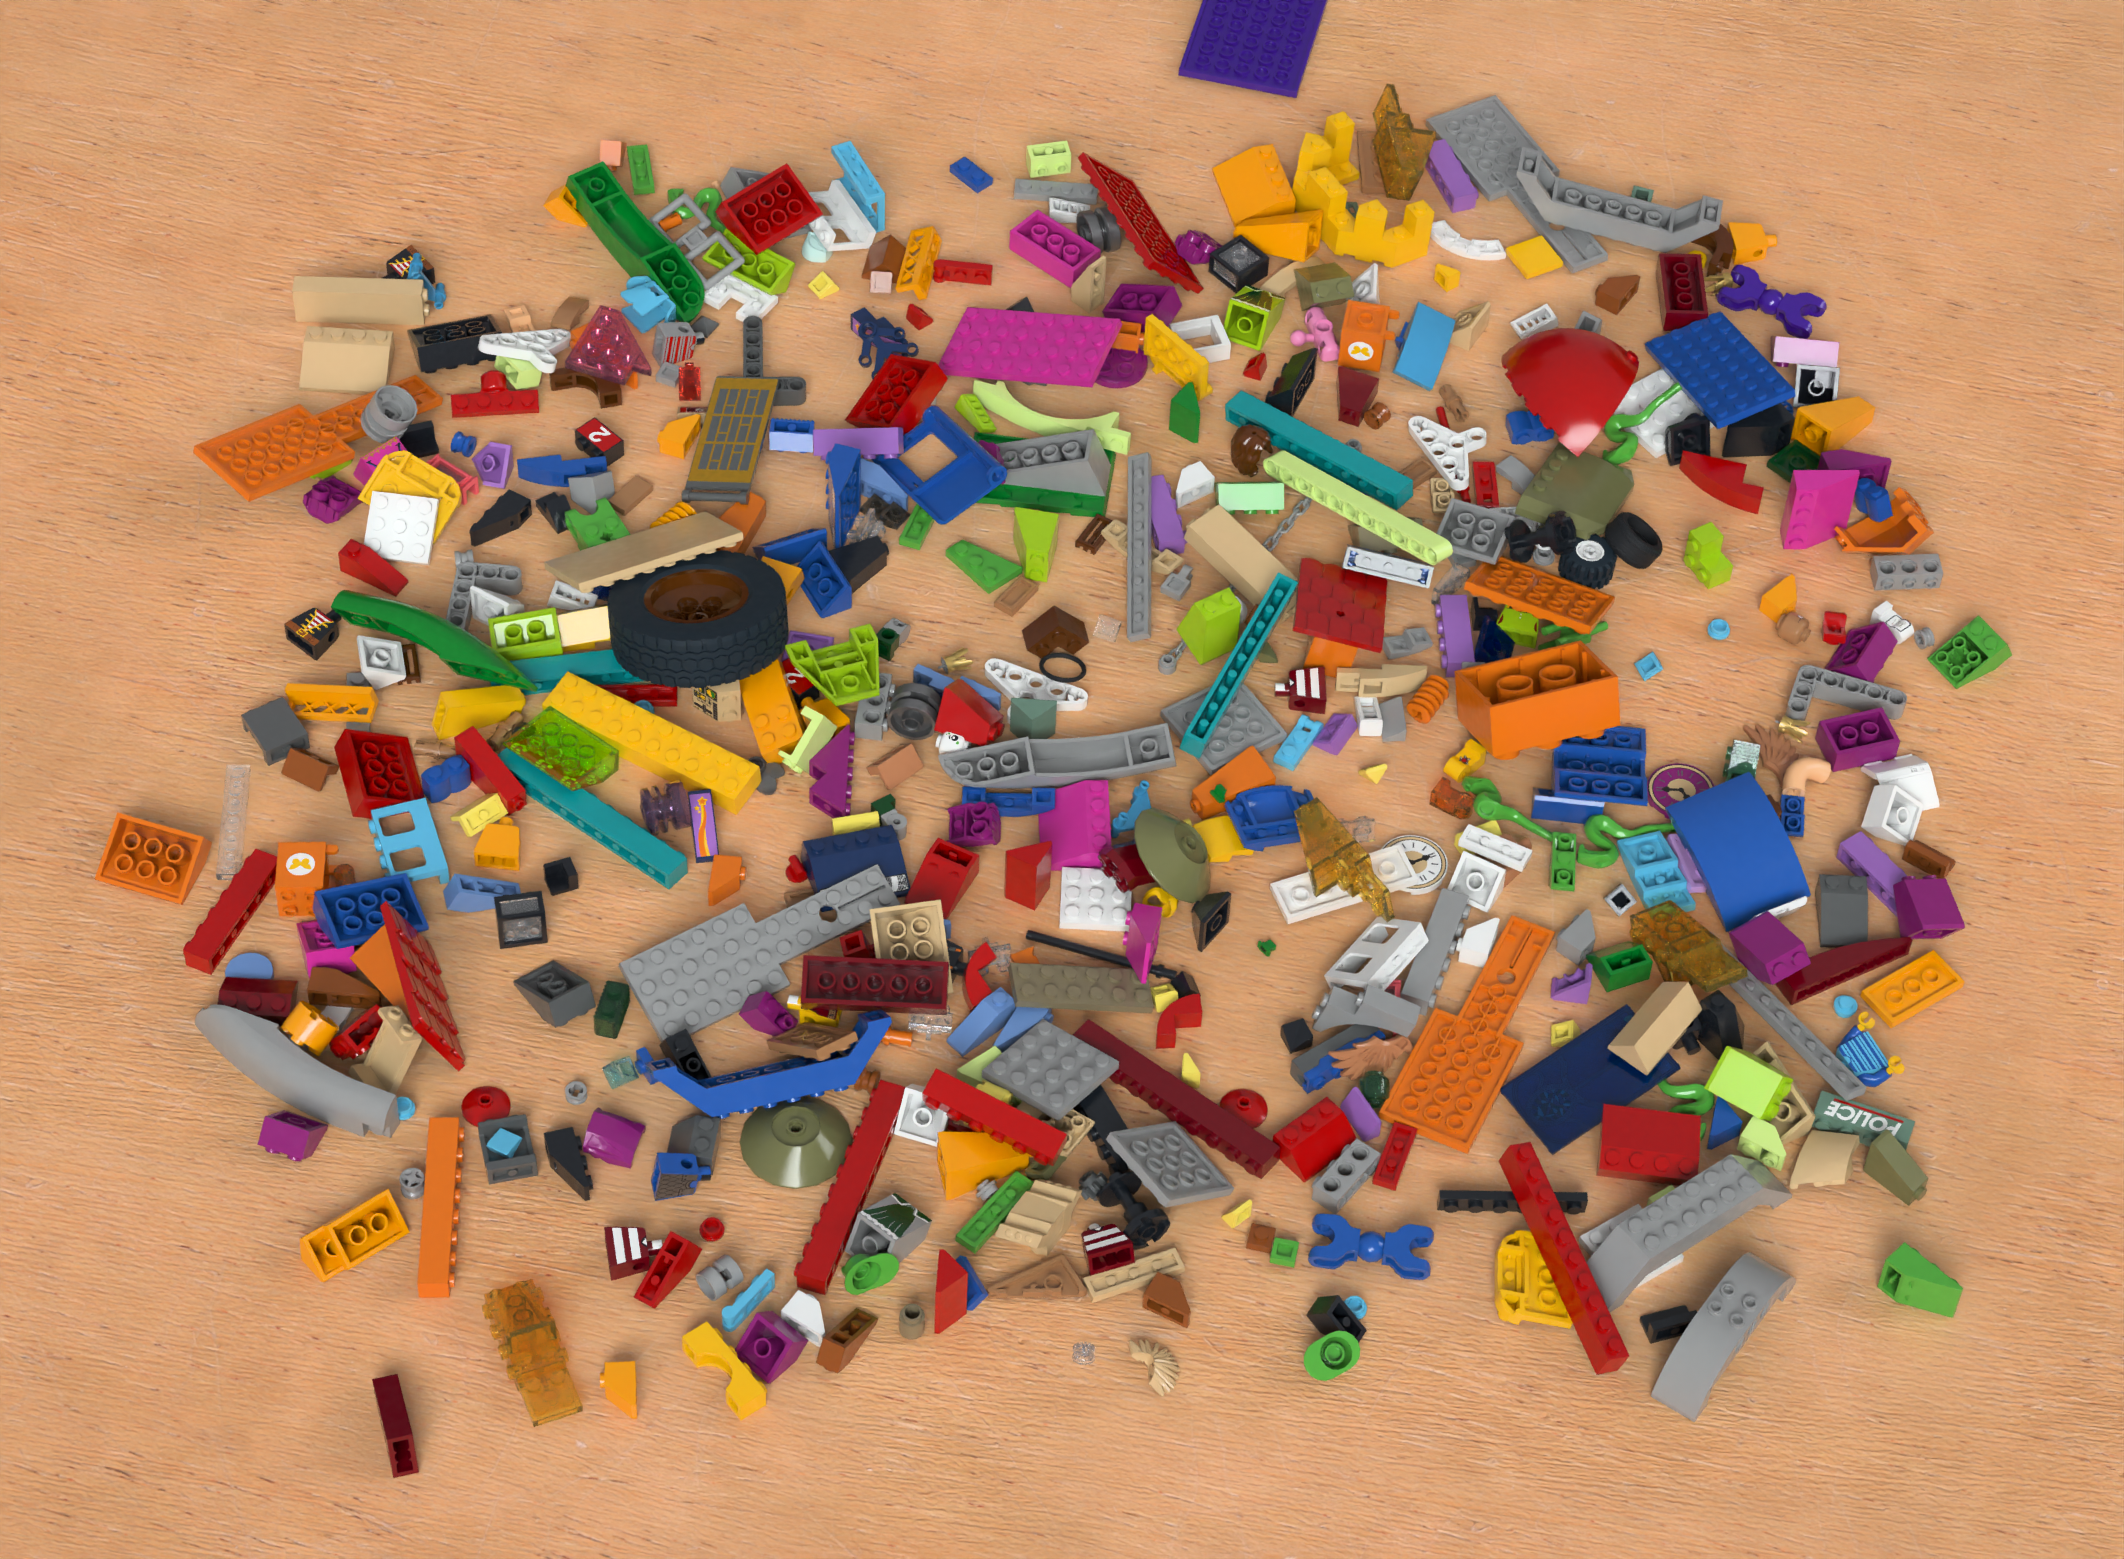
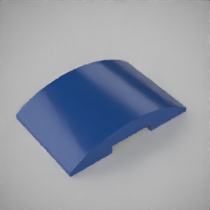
M1616 726L1604 729V734L1598 738L1584 739L1576 736L1562 740L1561 746L1552 749L1551 785L1553 797L1647 806L1648 792L1647 777L1645 775L1646 729Z
M1750 772L1665 807L1684 849L1688 850L1707 888L1706 893L1726 932L1743 925L1755 915L1803 896H1811L1805 875L1791 841L1773 806Z

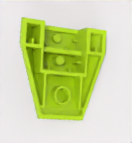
M871 623L849 629L848 642L811 651L806 640L785 645V650L792 665L835 706L880 695L878 638Z

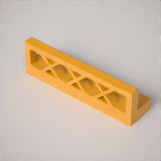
M934 226L911 230L895 287L898 293L913 290L919 300L927 299L934 273L933 263L938 258L942 243ZM923 236L916 242V237ZM917 249H920L919 252H917L914 256H912V254H913ZM914 263H916V265L908 271V268L912 266ZM912 278L911 283L904 284L908 279Z
M287 683L285 688L289 699L288 705L293 712L295 705L306 706L301 711L294 712L299 720L372 723L379 703L373 687ZM320 706L327 707V709L320 713L313 711ZM341 707L348 708L342 714L335 713ZM362 708H369L367 715H360L356 712Z

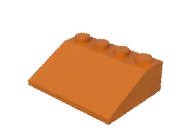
M117 812L95 880L183 905L206 863L212 842L202 836Z

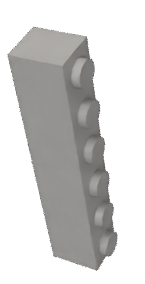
M1442 888L1425 931L1429 941L1415 956L1400 998L1421 1006L1419 1014L1424 1016L1427 1015L1429 1007L1434 1008L1437 1000L1436 989L1441 990L1444 981L1442 973L1448 972L1451 963L1449 955L1455 954L1458 941H1455L1456 937L1462 936L1465 926L1462 923L1463 919L1468 920L1471 906H1468V895Z

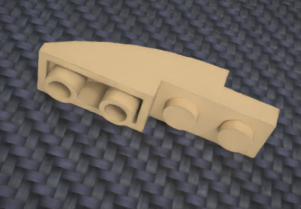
M1382 664L1381 669L1337 667L1335 690L1358 692V697H1385L1416 691L1426 681L1427 666Z

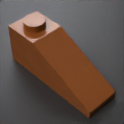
M312 967L307 987L309 1004L368 1009L375 1004L382 1007L380 992L338 969Z
M856 1308L823 1337L816 1363L828 1371L839 1373L853 1359L877 1324L878 1318Z

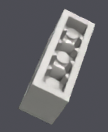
M1938 554L1873 556L1870 575L1874 590L1940 588L1943 570Z
M879 673V696L859 700L855 718V738L882 741L883 732H888L889 725L886 716L891 707L890 697H893L896 684H892V674Z
M1357 1138L1351 1145L1347 1144L1343 1148L1340 1157L1336 1161L1332 1160L1324 1175L1322 1177L1318 1176L1312 1184V1200L1336 1215L1376 1171L1381 1153Z

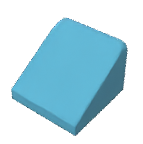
M500 1128L488 1141L486 1147L490 1151L508 1159L513 1157L523 1138Z

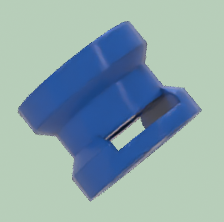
M458 431L452 439L451 451L454 453L460 452L463 456L470 457L476 447V437H467Z

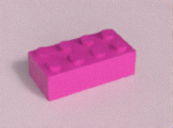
M1038 209L1010 230V250L1069 288L1072 287L1073 283L1089 265L1101 257V249Z

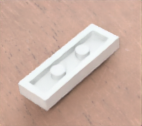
M1468 824L1458 842L1460 847L1520 872L1524 870L1532 856V850Z

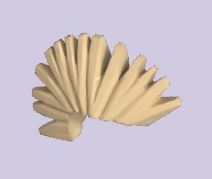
M1129 1340L1131 1357L1137 1361H1145V1364L1148 1366L1149 1385L1162 1397L1165 1395L1164 1392L1170 1393L1176 1385L1174 1380L1179 1378L1175 1374V1372H1179L1178 1363L1175 1362L1176 1358L1171 1357V1352L1166 1353L1168 1351L1166 1348L1158 1352V1343H1155L1154 1348L1151 1349L1148 1340H1145V1342L1139 1340L1138 1345Z

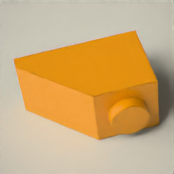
M566 184L550 193L543 206L557 220L581 227L588 226V223L576 208L577 201L566 187Z
M695 414L668 422L664 430H660L657 437L660 452L684 459L701 431V415Z
M1792 573L1762 595L1759 611L1776 623L1784 613L1796 612L1795 576Z
M635 1361L604 1362L605 1372L600 1373V1388H605L606 1398L630 1418L637 1419Z

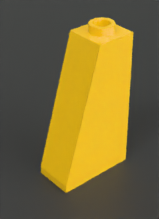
M506 685L440 692L431 724L438 739L444 740L457 736L472 726L480 729L505 721L512 712L516 711L521 714L523 706L526 704V698L524 693H521L520 688Z

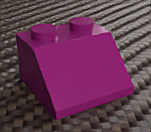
M282 1110L265 1116L257 1145L265 1147L267 1152L274 1154L281 1152L287 1154V1158L290 1160L302 1161L313 1155L327 1131L328 1125Z
M757 1312L736 1346L735 1351L741 1362H745L753 1372L765 1382L771 1384L797 1361L808 1340L775 1312Z

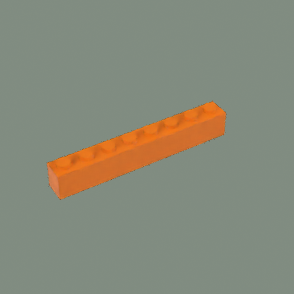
M429 1117L417 1282L419 1298L450 1297V1288H455V1272H451L452 1266H456L457 1254L456 1251H453V1245H458V1230H454V1224H459V1209H456V1204H460L461 1190L457 1189V1183H462V1168H458V1164L463 1162V1148H460V1142L465 1140V1128L460 1127L459 1117Z

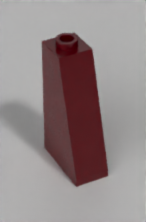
M398 1374L372 1379L393 1478L418 1473L419 1469L413 1434Z

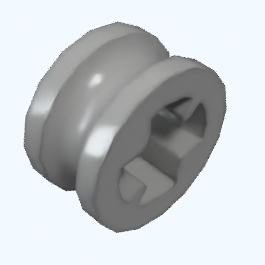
M1928 627L1914 632L1915 642L1920 649L1934 645V635Z
M579 1081L569 1083L565 1088L566 1100L573 1105L584 1103L587 1099L585 1084ZM575 1090L580 1091L577 1097L573 1096Z

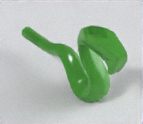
M710 187L700 190L693 201L700 209L703 204L709 203L706 216L711 220L710 226L723 233L726 227L717 220V214L715 213L722 202L719 191ZM668 190V203L670 204L684 194V190ZM682 205L672 212L673 214L677 212L681 219H689L695 216L689 208Z
M1678 382L1675 383L1662 395L1654 399L1639 414H1617L1610 417L1604 427L1605 435L1610 441L1622 444L1610 452L1604 450L1603 460L1615 465L1629 461L1636 452L1638 437L1632 432H1621V430L1644 423L1661 404L1683 389Z
M1464 777L1461 785L1465 791H1471L1476 795L1473 807L1478 816L1491 821H1513L1552 842V832L1530 821L1517 810L1500 804L1502 797L1492 781L1486 778Z
M1592 815L1584 824V832L1591 843L1605 851L1587 850L1581 844L1577 851L1576 860L1582 865L1597 869L1608 867L1617 861L1619 852L1616 845L1601 834L1600 831L1620 840L1656 831H1661V833L1676 831L1672 823L1643 825L1628 830L1605 815Z
M1655 1068L1648 1074L1654 1080L1662 1076ZM1666 1079L1658 1084L1661 1091L1667 1096L1676 1099L1696 1100L1694 1103L1674 1106L1668 1112L1700 1116L1706 1114L1714 1106V1094L1704 1088L1705 1085L1689 1084L1675 1086L1668 1083ZM1702 1123L1700 1126V1141L1704 1138L1706 1123Z

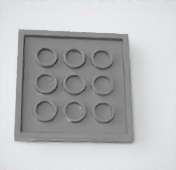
M1243 683L1200 759H1196L1210 775H1213L1248 747L1253 745L1258 753L1286 740L1287 733ZM1212 686L1161 710V718L1168 723V726L1181 741Z
M1042 1019L982 1070V1078L1009 1090L1013 1096L1059 1121L1118 1070L1119 1061Z
M1176 1121L1110 1132L1106 1138L1113 1150L1121 1156L1129 1169L1134 1171L1143 1185L1154 1194L1157 1201L1164 1207L1229 1196L1234 1190L1229 1181Z

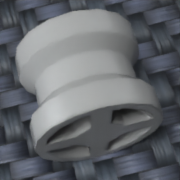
M472 549L464 553L454 551L456 570L458 565L463 562H474Z
M417 1168L404 1170L399 1179L402 1195L408 1199L420 1198L424 1194L425 1177L423 1172Z

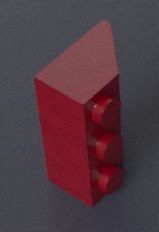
M225 977L219 990L217 1005H225L279 1024V1027H281L296 1006L298 981Z

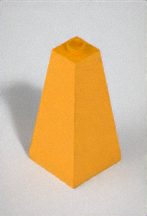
M1324 210L1244 220L1235 227L1233 238L1242 235L1263 253L1305 262L1320 248Z
M1859 396L1799 407L1796 412L1791 440L1794 441L1796 439L1819 456H1821V452L1839 450L1872 423L1876 407Z
M937 1132V1163L946 1200L954 1199L975 1190L986 1179L990 1182L993 1180L997 1181L1014 1174L1015 1171L1019 1172L1028 1168L1029 1157H1032L1027 1153L1023 1155L1014 1151L1012 1145L1006 1142L998 1143L990 1138V1134L986 1132Z

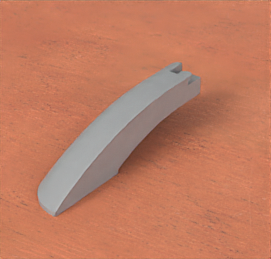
M1168 723L1126 732L1082 738L1029 739L1027 736L938 755L944 772L951 779L965 786L979 788L1023 789L1061 787L1084 780H1113L1177 766Z
M216 1004L210 1005L207 1009H200L196 1015V1027L230 1063L266 1091L298 1110L362 1137H365L370 1130L376 1135H384L391 1138L399 1126L400 1120L395 1094L352 1079L319 1062L282 1034L279 1024L229 1006Z

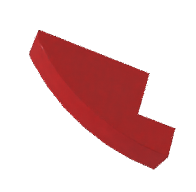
M1683 450L1679 469L1696 486L1727 505L1758 514L1764 487L1743 483L1747 464Z

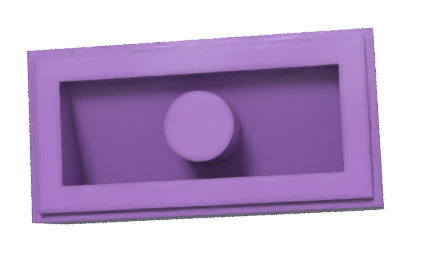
M1334 713L1313 741V746L1332 755H1338L1358 727L1353 715Z
M1354 1087L1341 1103L1340 1109L1345 1113L1348 1121L1362 1141L1366 1142L1379 1136L1382 1121L1359 1088Z

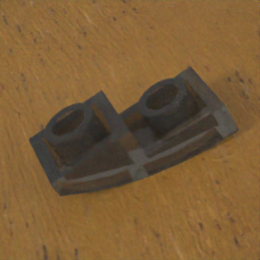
M875 493L860 509V512L872 520L896 530L911 515L894 501L889 505Z

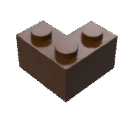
M1056 606L1051 607L1022 630L1027 651L1041 659L1057 647L1074 655L1089 643L1084 622Z

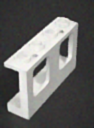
M832 180L828 191L808 192L815 203H823L832 215H822L809 223V226L827 251L870 248L876 231L840 180ZM833 229L843 230L851 242L833 243L836 237Z
M1377 917L1324 975L1330 990L1333 986L1341 988L1343 985L1362 987L1365 990L1369 984L1385 991L1428 943L1429 940L1421 922ZM1385 927L1398 928L1396 933L1386 943L1381 944L1388 936ZM1367 958H1372L1359 973H1355Z

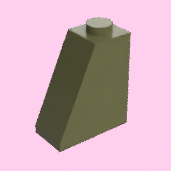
M1886 1129L1871 1142L1863 1171L1909 1206L1915 1200H1921L1926 1194L1927 1189L1925 1187L1928 1177L1893 1134Z

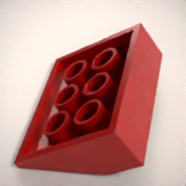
M787 163L724 200L715 211L725 227L756 255L823 215L820 208Z
M890 354L845 420L847 423L858 428L900 427L903 428L904 436L919 423L923 413L930 407L948 378L936 362Z
M344 729L334 749L353 817L372 819L371 810L425 798L408 737Z
M1603 1104L1596 1176L1675 1186L1682 1185L1698 1175L1701 1116Z

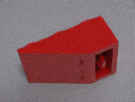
M937 838L926 854L905 898L904 904L941 900L943 919H948L979 873V855L941 838Z

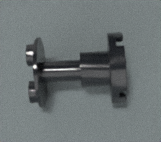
M1565 511L1552 512L1548 515L1545 525L1539 526L1535 532H1531L1523 520H1514L1510 526L1505 528L1504 532L1510 547V558L1513 561L1526 563L1533 555L1534 545L1538 544L1542 548L1550 547L1556 555L1570 554L1575 548L1572 547V543H1575L1577 539L1573 520L1571 517L1565 516Z
M1121 1172L1113 1173L1108 1179L1109 1182L1096 1194V1198L1104 1207H1112L1119 1204L1125 1209L1123 1217L1128 1223L1123 1233L1133 1242V1249L1145 1248L1149 1246L1148 1241L1153 1239L1156 1242L1167 1232L1170 1227L1169 1218L1162 1209L1148 1210L1144 1203L1136 1201L1133 1195L1139 1190L1142 1181L1134 1172L1124 1174Z

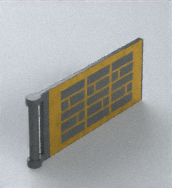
M716 377L686 486L682 491V502H740L741 505H748L752 482L780 383L779 378ZM692 490H718V491H741V492H740V493H711V492H692Z

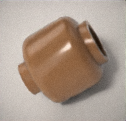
M1795 612L1784 613L1776 625L1778 636L1793 645L1798 644L1801 640L1805 642L1811 632L1808 629L1809 621Z

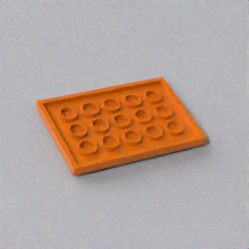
M1501 556L1495 565L1483 562L1467 579L1464 590L1470 591L1474 596H1484L1494 603L1506 604L1511 606L1513 610L1525 611L1532 614L1535 618L1547 619L1557 626H1566L1574 629L1579 634L1588 635L1612 607L1615 597L1513 561L1504 556Z

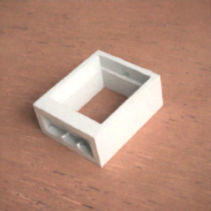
M1218 315L1169 325V329L1176 332L1182 340L1210 335L1214 345L1194 349L1201 356H1204L1209 363L1230 359L1231 343Z

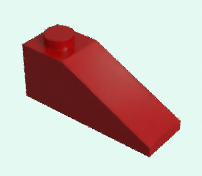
M350 539L338 552L340 571L395 597L409 583L405 576L370 547L353 539Z
M670 1231L636 1291L634 1298L655 1309L691 1271L702 1248Z

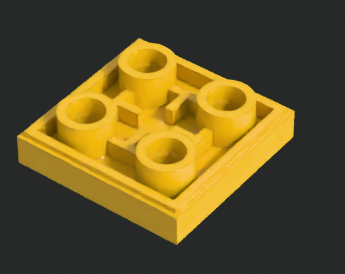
M1542 235L1506 248L1507 256L1526 279L1563 266L1562 259Z

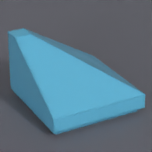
M1654 652L1634 663L1644 681L1663 670L1661 662Z

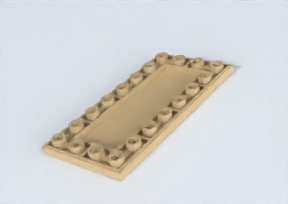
M705 511L546 561L544 566L545 570L576 588L581 593H589L597 586H611L615 583L614 581L619 579L629 580L634 578L635 574L641 572L652 573L656 570L655 568L660 566L670 567L675 565L676 561L682 559L692 560L698 554H711L716 552L717 548L723 546L733 547L737 545V542L742 541L744 537L742 531Z

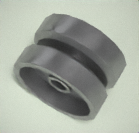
M1107 205L1096 208L1094 212L1086 210L1077 214L1078 235L1101 249V253L1103 250L1108 253L1116 251L1121 245L1120 229L1116 223V216L1107 209Z
M907 683L897 687L893 693L891 707L887 715V723L890 729L906 739L923 740L931 737L935 732L934 728L942 699L936 691L923 684Z

